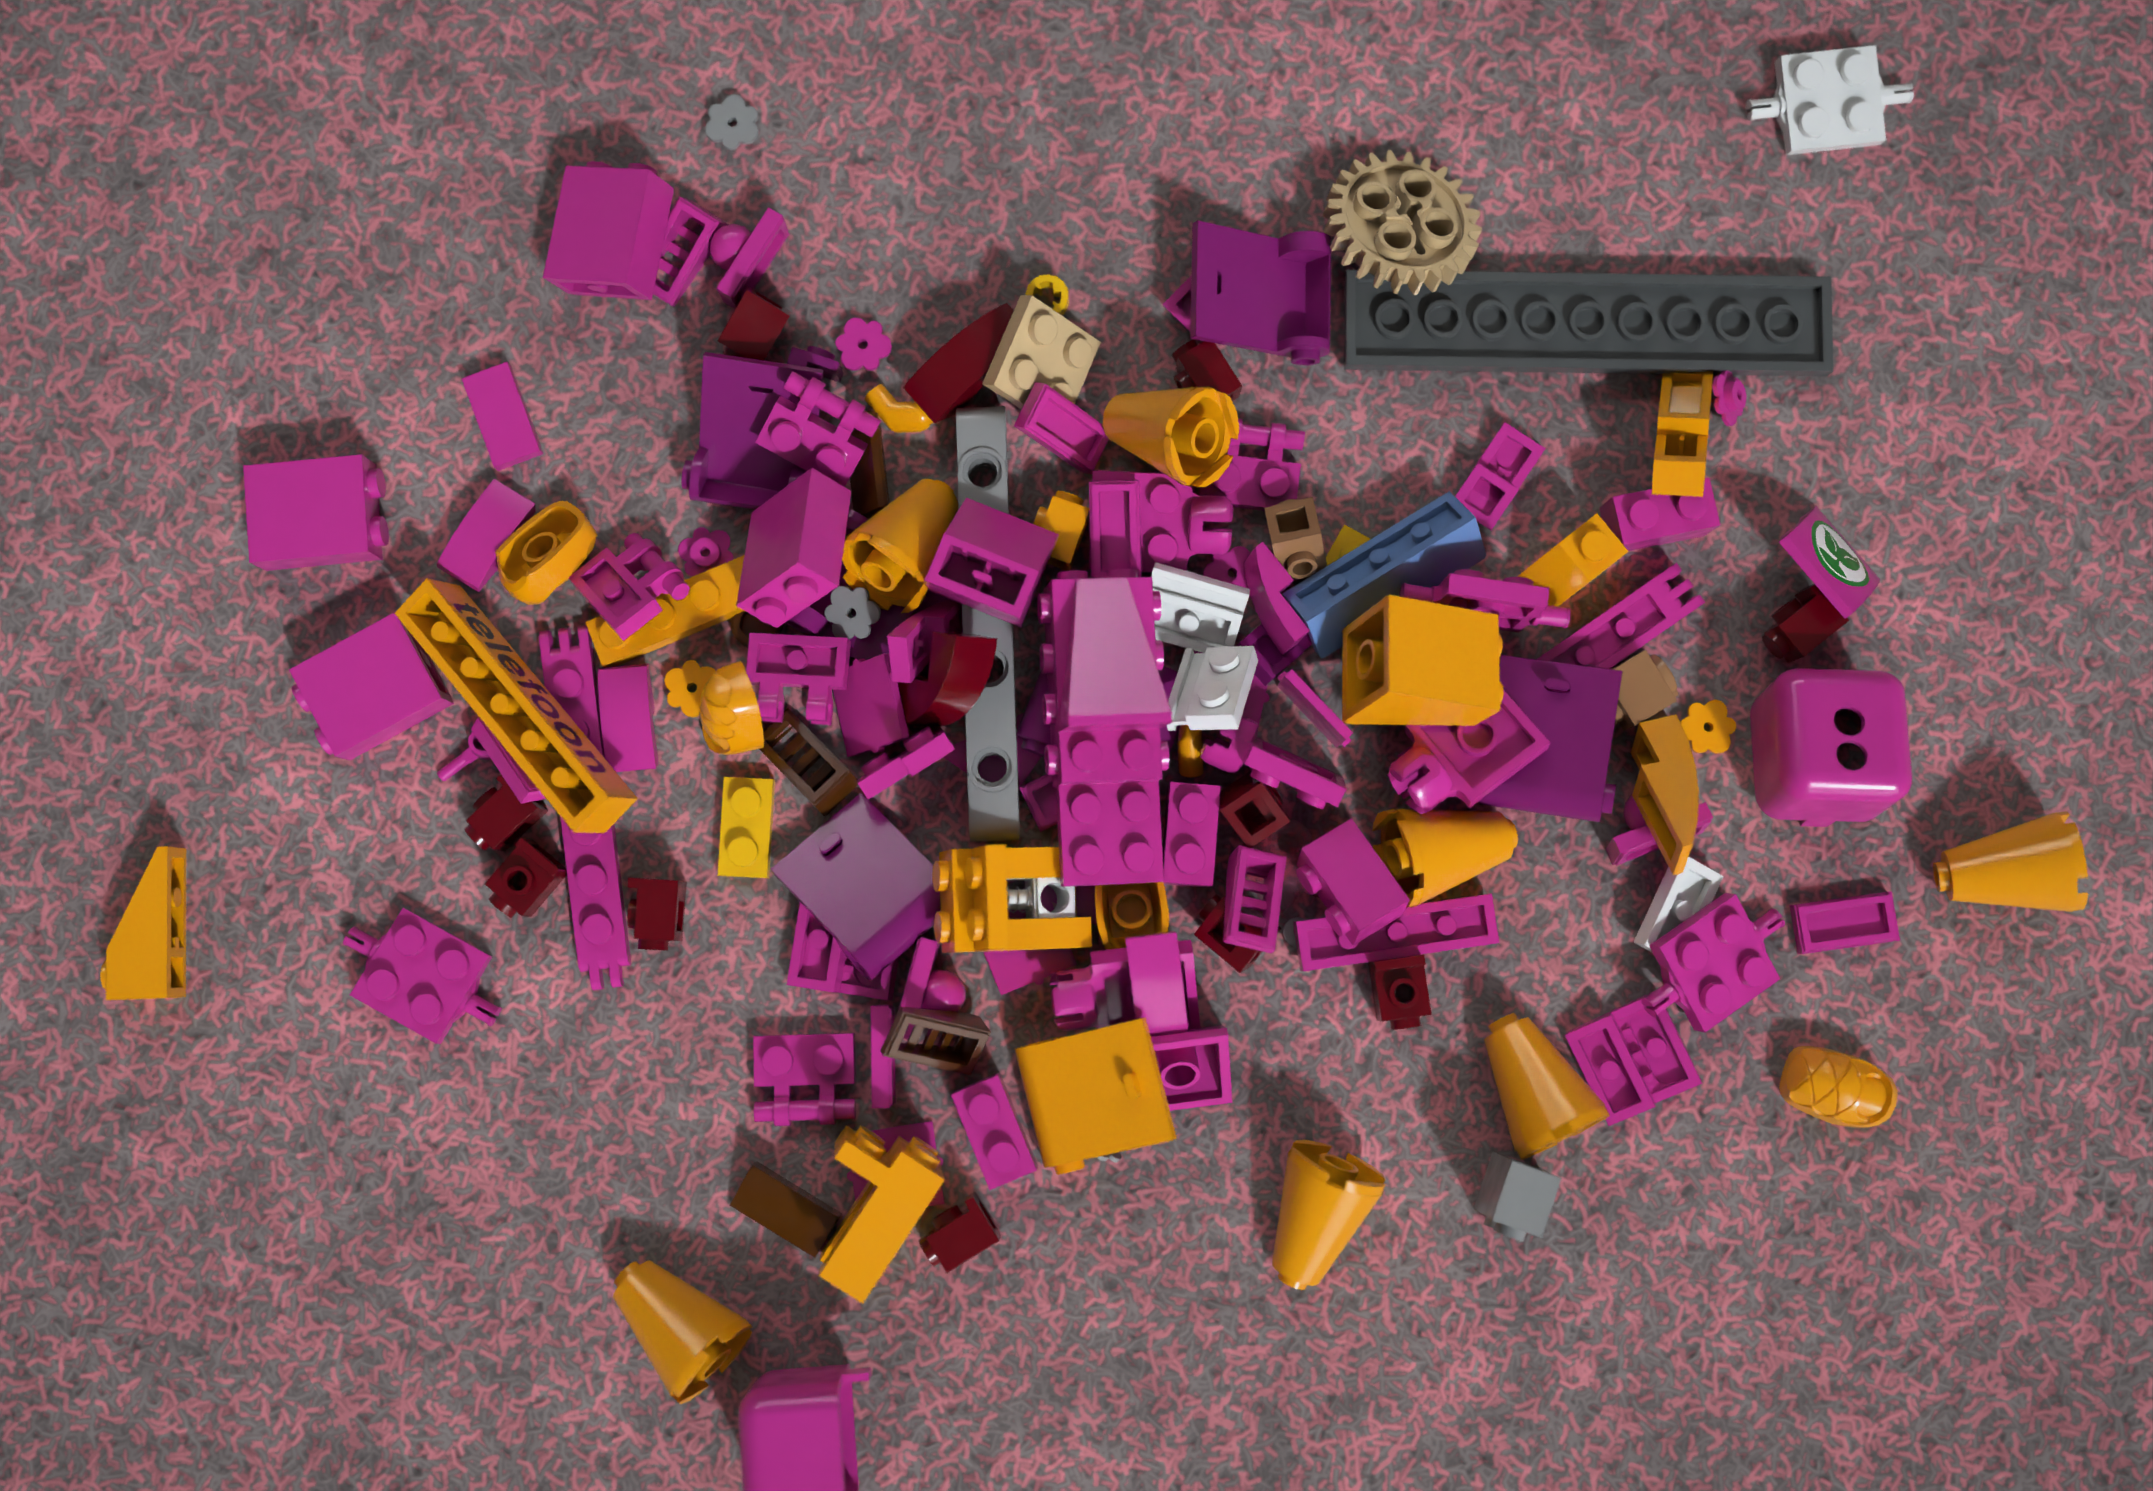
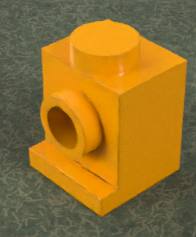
M1056 491L1055 496H1052L1048 509L1042 506L1039 507L1033 524L1059 534L1048 564L1071 571L1090 518V508L1082 506L1084 503L1082 498L1065 491Z

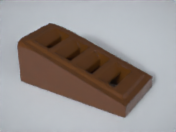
M789 708L784 711L783 723L772 722L763 731L764 748H760L761 752L823 816L828 815L858 786V779ZM789 724L791 725L789 729L779 735ZM794 728L799 734L777 754L772 748ZM808 742L812 748L790 767L786 762ZM822 757L826 762L804 782L801 776Z
M900 1007L880 1051L885 1057L971 1075L991 1031L981 1017L955 1011ZM909 1024L914 1025L907 1043H902L901 1041ZM924 1027L929 1028L923 1043L917 1044ZM939 1031H942L943 1034L938 1045H933ZM953 1035H958L954 1045L949 1046Z

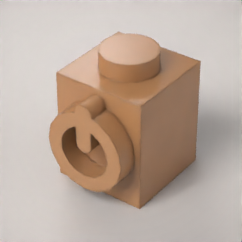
M1313 497L1301 500L1289 499L1277 505L1264 508L1274 556L1293 579L1307 578L1327 566Z
M1644 650L1612 669L1623 671L1615 725L1619 723L1623 731L1636 725L1639 726L1640 722L1666 717L1667 714L1664 709L1677 701L1675 697L1679 694L1675 678L1666 663L1657 655L1649 656L1647 651Z

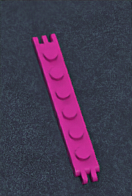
M1676 562L1536 660L1610 669L1700 607L1705 601L1700 594L1687 600L1684 605L1678 597L1694 586L1689 579H1686L1673 589L1670 587L1667 581L1675 578L1682 571ZM1546 688V689L1549 690V691L1563 692V693L1569 692V691H1561V690H1554V689H1548V688ZM1411 745L1410 747H1408L1407 749H1405V750H1404L1403 752H1401L1400 754H1398L1397 757L1399 758V757L1402 756L1404 753H1406L1408 750H1410L1411 747H1412V745ZM1407 791V792H1405L1404 794H1402L1401 796H1402L1403 799H1405V798L1408 797L1410 794H1409V792Z
M587 625L578 626L579 645L573 646L570 627L559 628L560 648L553 649L554 642L551 631H539L544 686L604 757L593 645ZM560 816L580 972L589 971L590 984L593 991L604 989L602 969L609 968L611 986L613 988L624 986L622 966L631 965V955L615 824L605 833H574Z

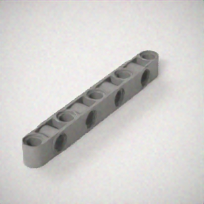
M1005 406L956 408L959 508L964 500L969 498L1009 514ZM987 467L994 470L997 476L989 486L979 487L970 481L973 471L977 468ZM962 604L963 634L997 638L994 660L1000 662L1004 667L1002 676L995 682L986 683L974 706L965 714L970 842L1020 840L1013 624ZM987 757H1000L1007 764L1006 774L999 781L988 782L981 778L979 767Z

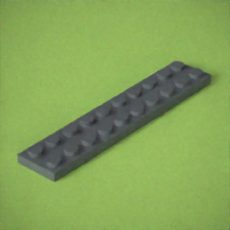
M1346 270L1344 275V370L1609 374L1713 372V375H1721L1722 371L1727 370L1732 372L1733 375L1827 377L1833 372L1831 276L1464 271L1463 274L1457 273L1450 285L1441 281L1436 292H1431L1423 283L1418 294L1413 295L1407 284H1402L1399 292L1394 294L1391 282L1386 280L1383 281L1380 287L1375 288L1373 285L1374 275L1370 273L1360 279L1356 277L1358 270Z

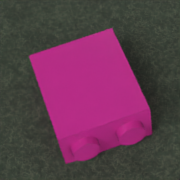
M589 161L586 166H566L543 278L568 294L652 300L674 188L657 176L656 169L641 163H630L628 168H614L611 165L598 161Z
M364 455L243 465L249 563L265 571L383 560L382 546H387L389 543V529L386 519L380 516L379 498L385 497L386 483L382 470L377 468V465Z
M810 468L751 513L736 603L737 607L757 617L760 621L778 628L839 586L851 498L850 490L814 468Z
M394 613L289 669L296 683L291 687L295 699L306 712L311 711L319 726L314 729L319 744L327 754H334L335 757L346 760L358 757L454 704L429 655Z

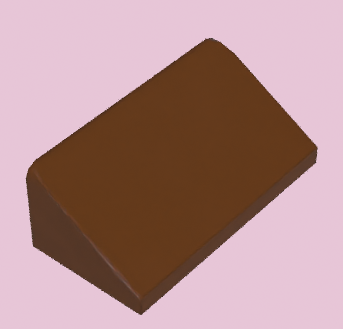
M875 410L866 411L879 419L878 413H875ZM881 423L872 438L855 428L851 433L854 437L868 444L850 477L853 511L866 518H871L890 503Z
M757 1161L750 1167L730 1204L734 1209L814 1258L842 1214Z

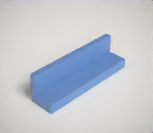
M1448 491L1282 593L1286 601L1309 628L1308 634L1315 652L1321 658H1324L1341 648L1343 628L1388 594L1399 596L1403 583L1431 588L1432 586H1438L1449 573H1454L1456 570L1469 569L1486 557V552L1476 517Z

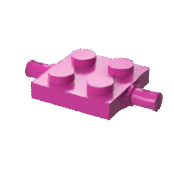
M1461 569L1454 571V573H1449L1438 586H1432L1431 588L1403 583L1399 595L1411 599L1498 614L1499 630L1520 632L1526 626H1537L1538 624L1566 629L1571 616V611L1568 607L1549 606V588L1533 586L1531 579L1524 577H1507L1503 581L1484 578L1482 572L1471 569Z
M1724 893L1649 945L1660 965L1663 985L1642 998L1641 1003L1646 1006L1644 1009L1648 1014L1656 1017L1658 1013L1675 1002L1684 1010L1695 1031L1705 1033L1780 980L1765 950L1764 939L1779 928L1784 927L1785 921L1780 919L1782 915L1772 908L1752 922L1749 920L1736 894Z
M402 908L389 931L379 940L358 929L356 926H353L348 931V934L363 941L364 944L345 936L343 945L368 957L365 970L351 991L350 996L440 1045L453 1023L465 1013L483 1021L488 1026H492L495 1023L496 1018L481 1011L480 1008L496 1016H499L502 1008L477 995L480 978L492 956L405 908Z

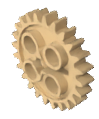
M1392 150L1387 151L1383 162L1373 152L1369 153L1365 164L1355 159L1351 164L1349 172L1345 170L1340 172L1336 184L1333 183L1326 199L1328 202L1323 212V217L1327 218L1328 222L1324 233L1335 236L1330 249L1332 251H1346L1341 264L1343 266L1353 263L1359 265L1356 274L1358 279L1368 273L1374 275L1373 285L1375 288L1380 287L1384 280L1390 281L1394 294L1399 292L1402 284H1407L1413 295L1418 294L1423 283L1431 292H1436L1441 281L1448 285L1452 284L1457 273H1464L1479 246V243L1476 241L1482 231V227L1475 224L1480 211L1469 208L1474 198L1473 194L1458 193L1463 181L1456 179L1448 182L1444 179L1447 174V167L1444 166L1434 172L1430 170L1431 160L1429 157H1426L1418 165L1414 163L1412 153L1408 151L1403 161H1397Z

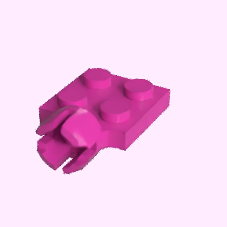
M1092 471V481L1140 480L1142 572H1152L1155 562L1188 571L1190 556L1195 554L1221 555L1229 551L1232 543L1233 529L1205 528V521L1232 522L1233 504L1232 500L1228 497L1200 495L1193 491L1192 486L1182 485L1164 473ZM1091 543L1089 551V569H1091Z
M1504 690L1500 711L1475 726L1406 725L1405 734L1411 739L1413 745L1410 750L1391 763L1388 777L1399 796L1407 791L1412 798L1405 803L1417 813H1427L1446 798L1454 796L1463 800L1470 808L1549 748L1550 741Z
M1242 716L1238 729L1220 730L1221 735L1231 739L1230 743L1218 737L1213 741L1210 739H1205L1200 758L1207 764L1227 773L1236 774L1243 763H1245V765L1251 767L1250 776L1275 788L1278 787L1280 781L1293 786L1298 792L1297 798L1317 808L1324 809L1326 803L1338 807L1347 789L1343 776L1256 737L1258 723L1247 717Z
M1191 940L1178 941L1188 1030L1200 1029ZM1126 948L1090 952L1091 962L1088 967L1061 970L1051 974L1050 985H1057L1051 992L1052 1010L1055 1016L1063 1017L1054 1019L1058 1030L1071 1031L1091 1027L1099 1029L1135 1020Z

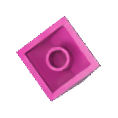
M1223 1025L1188 1030L1189 1032L1151 1037L1170 1111L1232 1103L1227 1027Z

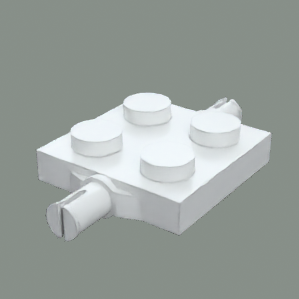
M1876 45L1781 55L1774 61L1777 80L1774 98L1749 99L1746 102V111H1749L1747 113L1748 121L1776 117V122L1783 132L1786 155L1881 145L1886 141L1883 115L1885 105L1909 104L1913 100L1914 91L1909 92L1913 89V85L1910 82L1883 85L1879 76Z

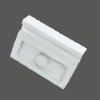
M1155 562L1151 575L1153 591L1158 590L1161 596V618L1159 621H1154L1155 639L1184 648H1193V650L1205 653L1207 647H1233L1249 598L1250 589Z
M1254 646L1207 647L1205 653H1194L1193 648H1185L1168 700L1172 711V723L1166 725L1168 731H1175L1177 725H1188L1189 730L1238 729L1258 663Z

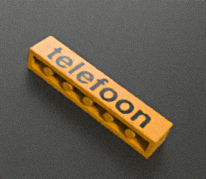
M426 578L394 613L574 833H605L638 799L461 585Z

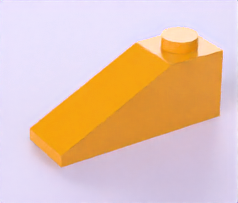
M157 846L106 949V960L103 962L100 971L101 984L106 990V1000L186 997V848Z

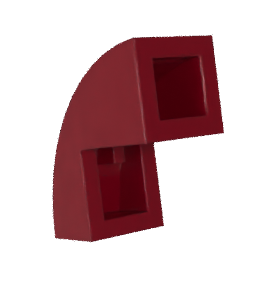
M1008 303L992 309L961 330L935 352L903 386L905 391L934 423L956 415V408H965L983 386L982 383L1014 312Z
M933 632L928 677L917 676L912 683L897 682L906 724L909 726H946L967 714L980 697L989 678L995 657L997 638L975 634Z

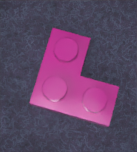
M927 725L911 734L908 739L903 740L906 749L891 759L886 752H883L861 766L860 768L865 775L857 780V784L868 800L909 774L914 776L955 750L941 727L932 732Z

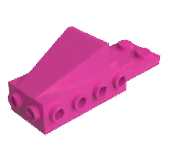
M1134 569L1111 570L1107 572V578H1088V572L1082 570L1062 571L1057 573L1058 579H1052L1043 588V593L1038 594L1037 598L1039 624H1045L1046 644L1040 645V669L1042 674H1047L1048 694H1043L1042 716L1044 724H1050L1051 745H1045L1044 760L1046 774L1052 775L1053 787H1056L1061 887L1164 882L1159 780L1163 779L1162 771L1169 768V747L1166 740H1161L1160 728L1172 723V711L1158 672L1164 666L1163 643L1161 640H1155L1154 621H1159L1161 618L1160 592L1158 590L1153 591L1152 577H1137V570Z

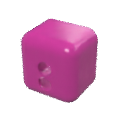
M1795 668L1780 674L1753 702L1750 709L1755 797L1758 806L1766 815L1779 820H1800V826L1828 827L1836 821L1866 822L1876 818L1909 792L1912 785V767L1906 697L1901 681L1893 674L1874 670ZM1850 709L1856 712L1862 721L1861 731L1853 736L1841 733L1834 724L1836 711ZM1843 743L1857 745L1863 751L1865 757L1862 768L1858 770L1844 768L1839 763L1836 755L1839 745Z
M849 1364L771 1370L762 1374L744 1396L738 1410L743 1491H859L852 1382L869 1381L872 1376L871 1367L851 1369Z

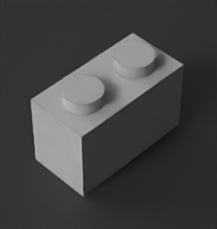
M1492 1152L1473 1209L1486 1216L1484 1225L1494 1228L1495 1232L1522 1242L1526 1233L1542 1238L1562 1178L1535 1166Z

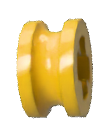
M1050 274L1034 278L1027 286L1025 295L1034 296L1037 293L1042 296V288L1053 289V296L1061 298L1059 304L1053 301L1052 309L1063 316L1069 304L1068 288L1064 281Z

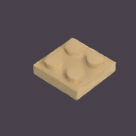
M1020 295L982 385L1020 409L1023 408L1035 382L1045 383L1075 404L1101 342L1034 296Z

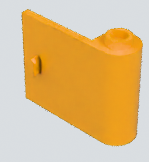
M1146 1017L1066 1037H1055L1014 1049L1043 1166L1045 1168L1054 1166L1056 1175L1085 1168L1084 1160L1177 1139Z

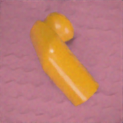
M883 384L874 387L864 398L866 403L875 410V413H878L879 418L886 426L896 433L922 432L927 430L930 424L934 423L915 401L898 402Z
M1180 725L1177 742L1178 766L1180 775L1192 778L1200 776L1204 772L1203 760L1200 758L1203 746L1202 730H1189L1188 725Z

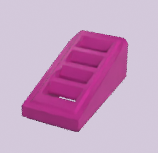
M679 196L669 213L658 267L675 278V281L670 287L656 278L653 294L675 307L709 258L710 242L713 233L721 226L729 224L695 202ZM690 218L704 227L700 235L685 226ZM678 235L695 244L691 252L674 242ZM667 251L685 262L681 270L663 259Z
M1240 845L1231 853L1226 875L1223 942L1271 954L1275 951L1286 865L1285 856ZM1245 874L1264 878V884L1245 880ZM1243 890L1262 894L1263 900L1243 896ZM1241 906L1263 911V918L1240 913ZM1239 923L1262 928V936L1238 931Z

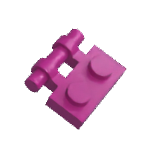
M792 371L783 389L801 398L798 405L780 396L755 443L806 471L814 468L845 487L868 445L851 435L852 431L855 428L872 438L881 420L864 411L866 406L852 399L851 403L824 389L826 383L812 377L811 380H808ZM814 406L839 419L841 422L838 427L811 413Z
M1238 418V440L1231 438L1227 454L1233 455L1229 467L1217 481L1206 487H1200L1199 494L1226 496L1232 500L1233 507L1265 511V507L1277 505L1285 500L1297 499L1301 464L1283 462L1282 455L1283 449L1303 450L1305 431L1286 429V424L1271 423L1270 427L1243 424V419ZM1240 443L1268 446L1267 458L1259 459L1238 456Z
M632 533L626 537L624 541L626 550L617 557L606 547L569 577V580L579 593L623 641L663 611L655 599L661 593L670 594L675 600H682L688 595L690 590L689 585L684 581L683 572L673 562L665 561L662 558L661 549L651 539H643L638 533ZM640 570L648 571L639 580L633 576Z
M855 1033L753 1036L754 1087L774 1086V1101L754 1102L755 1122L774 1121V1126H791L792 1121L819 1120L820 1125H836L837 1119H856V1100L836 1099V1084L856 1083ZM819 1085V1100L791 1101V1086Z

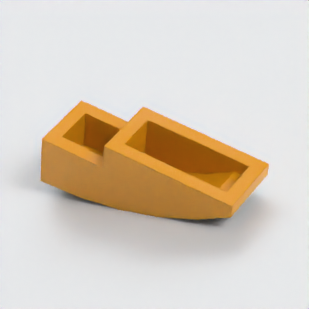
M1713 372L1663 373L1653 462L1652 494L1703 497Z
M1677 714L1640 722L1631 750V754L1639 768L1632 796L1673 875L1681 874L1684 871L1694 841L1699 807V788L1695 761L1689 740Z

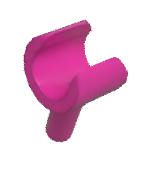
M473 731L468 738L469 747L437 772L442 781L445 782L478 758L482 760L491 759L485 750L477 749L478 739Z

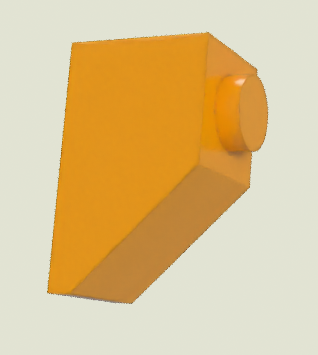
M1596 513L1517 577L1531 579L1533 586L1549 588L1548 605L1558 607L1629 551L1598 513Z

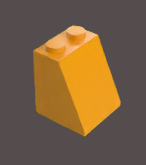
M1388 594L1343 628L1342 722L1366 725L1475 726L1499 712L1504 689L1500 682L1499 657L1502 652L1503 641L1499 634L1498 614Z

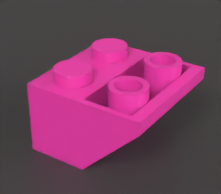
M966 498L942 537L925 578V583L928 590L1022 627L1059 534Z

